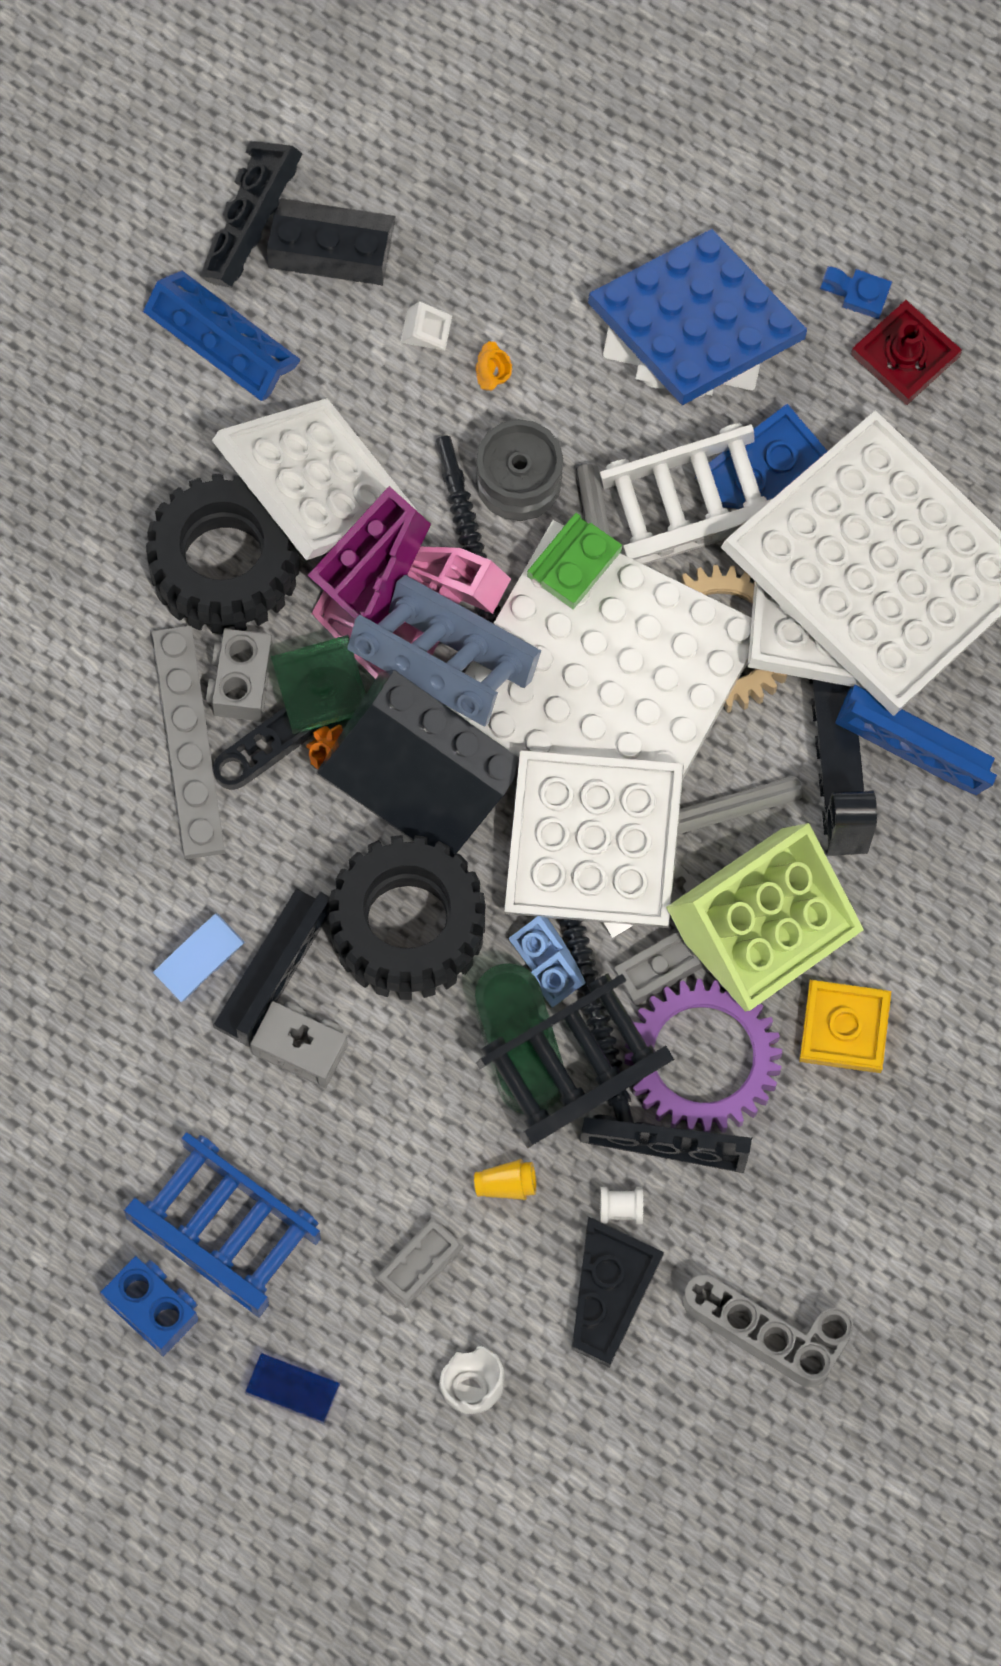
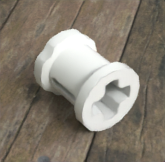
M600 1186V1222L607 1224L609 1220H634L636 1224H643V1188L636 1187L634 1191H609L607 1186Z

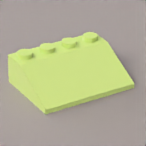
M809 823L781 828L666 907L685 944L744 1011H750L864 930Z

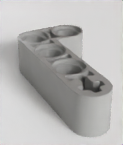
M698 1275L688 1282L683 1296V1306L692 1318L804 1387H816L825 1381L847 1346L854 1330L851 1316L845 1310L833 1307L823 1310L807 1335L709 1275ZM704 1290L711 1293L709 1301H704L702 1305L695 1302V1293L701 1294ZM723 1299L727 1303L724 1305L722 1309L720 1318H718L714 1315L717 1307H720L721 1301ZM733 1312H742L749 1318L750 1325L744 1329L733 1328L729 1324L727 1316ZM826 1322H836L842 1327L844 1336L839 1339L828 1338L823 1333L822 1325ZM770 1334H777L784 1339L786 1348L780 1352H773L765 1346L764 1338ZM805 1357H814L820 1361L822 1371L816 1375H810L802 1370L800 1360Z

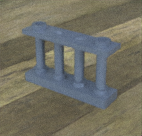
M404 575L397 581L388 612L390 614L379 624L361 615L355 619L347 650L385 671H397L439 702L484 727L489 723L498 695L496 690L507 679L522 688L532 682L541 654L540 649L407 575ZM404 622L424 632L412 644L393 634ZM438 641L458 651L446 663L427 653ZM473 660L492 670L481 682L461 672Z

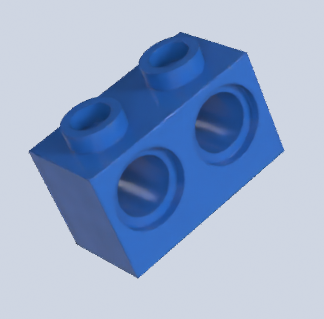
M135 1256L104 1287L100 1294L102 1300L164 1357L199 1321L197 1313L194 1311L198 1305L181 1288L174 1292L163 1282L167 1278L166 1274L154 1262L148 1260L144 1264ZM143 1281L149 1285V1289L143 1297L135 1299L126 1294V1290L131 1283ZM166 1309H172L179 1313L178 1321L170 1327L160 1326L156 1322L159 1313Z

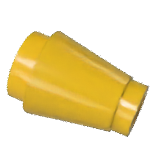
M518 1159L483 1171L474 1172V1185L477 1197L526 1200L527 1196L536 1195L537 1183L533 1162H523L522 1159Z

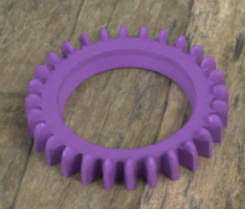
M697 979L694 991H690L685 981H680L679 995H676L667 986L663 990L665 1002L655 996L650 997L649 1005L653 1012L640 1008L638 1017L643 1023L633 1022L647 1046L652 1045L654 1048L661 1028L679 1012L691 1008H711L732 1016L744 1027L751 1040L753 1063L748 1078L735 1093L722 1100L708 1103L694 1102L678 1096L664 1084L658 1072L655 1071L640 1080L633 1087L634 1096L648 1094L642 1107L647 1110L658 1105L659 1108L655 1117L657 1121L671 1114L670 1128H676L682 1120H685L687 1130H694L696 1123H701L703 1132H710L713 1122H716L722 1133L727 1132L728 1118L736 1126H742L744 1119L741 1111L754 1118L758 1112L754 1102L766 1106L769 1097L763 1090L775 1091L777 1082L769 1076L780 1075L782 1067L771 1062L781 1059L782 1049L770 1047L779 1041V1033L766 1032L773 1024L772 1017L758 1020L764 1006L760 1003L752 1010L744 1011L727 990L724 994L720 993L718 980H714L709 991L705 990L702 979ZM625 1043V1047L630 1050L627 1043ZM633 1053L625 1054L624 1064L634 1065L630 1058L633 1056Z

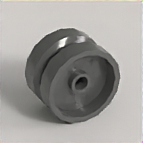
M521 419L502 422L487 432L478 447L476 486L479 498L489 511L503 519L525 521L538 518L552 508L560 495L564 459L560 443L552 432L534 421Z

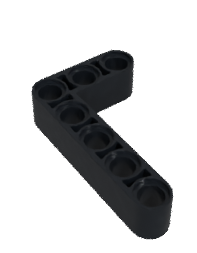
M809 679L810 684H813L814 691L813 698H811L813 722L817 721V736H815L816 756L821 761V773L818 776L820 797H824V811L822 812L824 835H828L826 855L868 854L877 825L874 790L864 791L859 735L835 724L848 691L852 686Z

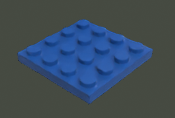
M713 229L590 292L588 304L682 406L801 342L806 338L807 328Z

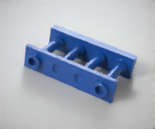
M186 1132L181 1139L183 1147L190 1152V1155L152 1202L148 1200L143 1204L134 1197L124 1210L126 1219L260 1318L269 1306L268 1297L265 1295L267 1291L265 1285L303 1237L317 1245L321 1239L320 1230L316 1228L319 1223L309 1213L300 1208L297 1212H294L217 1155L219 1152L218 1147L206 1137L199 1135L196 1139ZM205 1163L224 1178L187 1225H180L176 1229L165 1220L168 1216L165 1212ZM236 1188H239L255 1200L256 1204L219 1251L213 1250L210 1254L198 1245L201 1241L198 1236ZM271 1212L290 1227L253 1275L247 1274L243 1279L231 1270L234 1266L231 1261Z

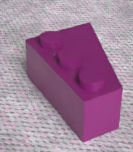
M388 486L308 576L354 619L361 615L379 624L389 614L396 583L404 575L408 574L431 523L394 489Z

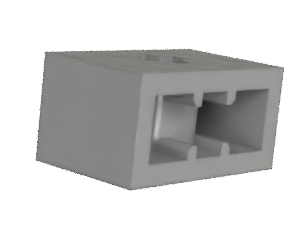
M272 1001L250 1044L252 1055L326 1089L348 1047L347 1035L343 1034V1028L329 1020L322 1019L319 1023L306 1017V1011L295 1004L285 1002L282 1006ZM303 1035L308 1036L309 1044L302 1043L300 1048L295 1047L294 1039L300 1040Z

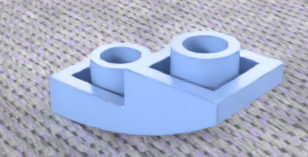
M216 913L181 944L153 973L180 1002H183L245 942Z
M537 916L508 938L532 970L528 976L552 1008L585 984L575 960L548 918Z

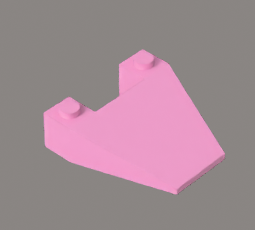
M420 547L407 574L410 578L457 604L463 601L492 614L511 580L491 560L462 548ZM323 591L311 614L347 650L355 619ZM406 622L393 632V634L411 644L424 633ZM440 641L429 649L427 653L433 655ZM347 650L375 679L380 672L385 671Z

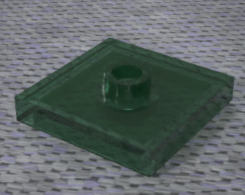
M349 635L271 656L293 734L351 718L365 697L366 693L354 653L347 650L350 641Z

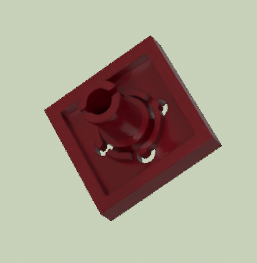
M905 300L852 348L851 356L907 406L961 356L962 349L908 300ZM890 363L891 367H895L896 364L898 368L895 370H891L888 368L887 365ZM917 363H919V364H918V367H919V368H922L923 365H924V366H925V369H924V370H918V369H916L915 365H916Z

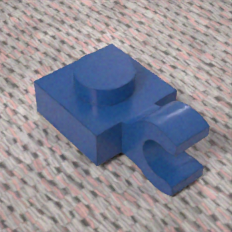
M828 266L820 289L845 297L842 308L879 319L892 281L858 269L855 270L853 278H850L844 271Z

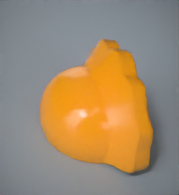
M489 341L484 344L477 358V381L481 389L492 391L497 385L505 383L510 378L512 362L508 354L501 350L495 341ZM496 366H497V368H498V373H497V375L495 376V375H494V371H495Z

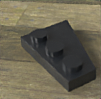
M589 1216L572 1350L610 1368L658 1269L664 1252Z

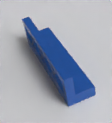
M183 270L158 280L143 310L146 315L261 402L271 395L280 376L292 371L301 360Z
M857 685L849 689L835 724L974 795H978L993 786L997 777L996 774L990 771L995 760L994 757L903 709L893 716L870 692Z

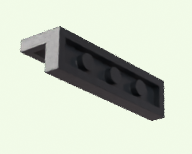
M297 888L295 889L214 1022L213 1027L247 1047L251 1046L250 1044L272 1001L277 1003L329 917L330 896L320 891L318 896L314 898Z

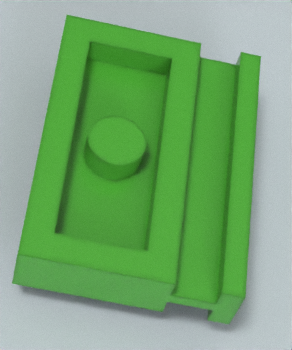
M576 512L528 569L527 577L531 580H536L542 585V588L574 610L622 552V544L591 522L587 523L581 519V515Z

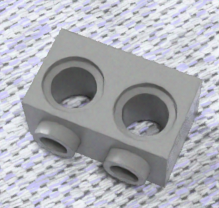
M224 629L222 642H215L212 664L213 666H218L216 679H209L206 702L212 703L214 716L262 722L273 654L272 634ZM238 652H248L252 655L246 662H237L232 659ZM232 689H242L246 692L244 697L237 700L226 696Z

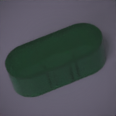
M512 963L499 964L487 970L479 979L475 990V1013L485 1046L500 1037H503L507 1043L549 1018L539 982L532 972L525 967ZM550 1027L543 1033L563 1064L553 1028ZM527 1041L510 1051L508 1055L541 1110L546 1108L548 1111L557 1103L561 1093L532 1045ZM494 1062L490 1063L501 1099L513 1111L524 1114Z

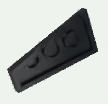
M256 141L249 142L246 153L251 156L247 169H239L235 183L240 188L236 198L226 204L223 216L227 223L225 228L214 236L200 274L201 278L213 285L231 288L234 282L240 278L251 250L261 239V232L267 220L279 205V198L283 190L296 174L297 164L303 153L294 146Z
M596 1114L593 1118L584 1117L580 1142L744 1173L752 1138L662 1127L645 1122H621L612 1116Z

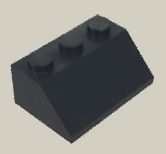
M282 198L274 213L267 247L269 268L383 286L396 216Z

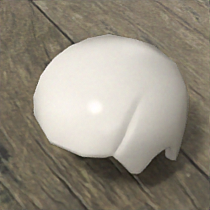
M478 1346L475 1351L469 1353L456 1352L449 1361V1364L443 1368L440 1376L439 1387L446 1404L466 1414H477L489 1410L502 1396L505 1381L504 1368L498 1355L485 1347ZM472 1379L479 1383L481 1389L460 1383L464 1380Z

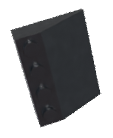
M390 670L379 673L315 774L414 841L415 835L427 837V845L435 847L436 843L440 841L450 846V856L454 857L506 793L518 774L519 757L400 673Z

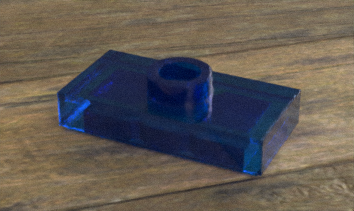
M261 1353L245 1390V1395L325 1425L340 1388V1383Z

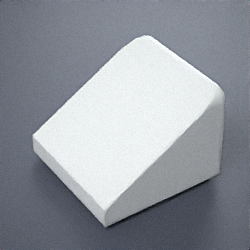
M417 302L407 308L400 343L446 350L452 315L423 302Z

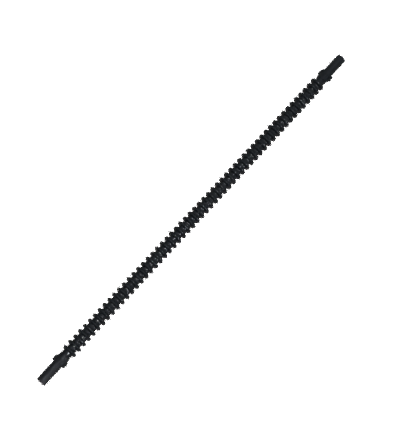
M448 435L441 436L436 439V444L444 470L442 478L450 493L447 502L453 504L450 507V512L455 514L453 523L458 525L455 532L461 535L458 538V543L464 545L462 549L487 559V555L482 553L484 544L478 542L481 540L482 535L476 532L479 524L473 522L476 514L471 511L473 503L468 501L471 494L465 491L464 473L459 469L451 437ZM497 605L493 614L479 609L477 615L494 623L498 613L501 611V607ZM562 919L560 926L566 928L562 935L569 939L566 946L572 950L571 955L585 981V984L578 988L577 991L586 996L591 993L587 985L595 981V978L599 975L597 970L592 969L596 961L589 957L593 954V950L586 946L590 943V939L583 935L587 932V928L581 926L583 921ZM597 999L583 1010V1014L590 1017L586 1024L592 1027L591 1033L611 1066H617L619 1069L623 1061L616 1058L620 1050L613 1047L617 1039L610 1036L614 1031L612 1026L607 1025L611 1017L604 1013L606 1009L601 1000ZM626 1089L610 1098L608 1103L609 1106L613 1107L618 1121L634 1123L629 1105L631 1097Z

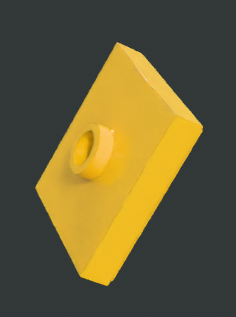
M810 980L799 1062L881 1073L883 1070L892 991Z

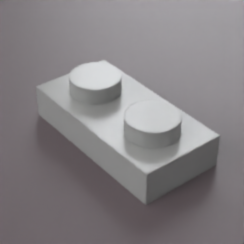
M679 931L614 968L618 976L623 974L627 981L623 985L637 1006L663 991L665 987L672 986L705 967V965L685 944Z

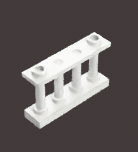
M740 423L732 424L722 428L719 431V435L630 463L628 459L617 460L606 466L607 470L600 472L604 489L613 486L617 487L632 534V538L629 540L630 543L623 545L625 556L644 565L726 540L772 500H766V497H761L745 445L754 442L752 424L744 427ZM730 450L746 502L743 504L744 508L731 512L726 508L723 509L707 460L709 456ZM692 462L708 514L705 516L706 520L693 524L689 520H685L669 471L670 468ZM651 474L655 476L670 522V526L667 528L668 532L655 536L651 532H647L631 482Z

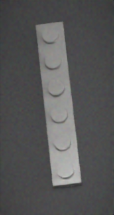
M192 625L152 631L185 859L225 854Z

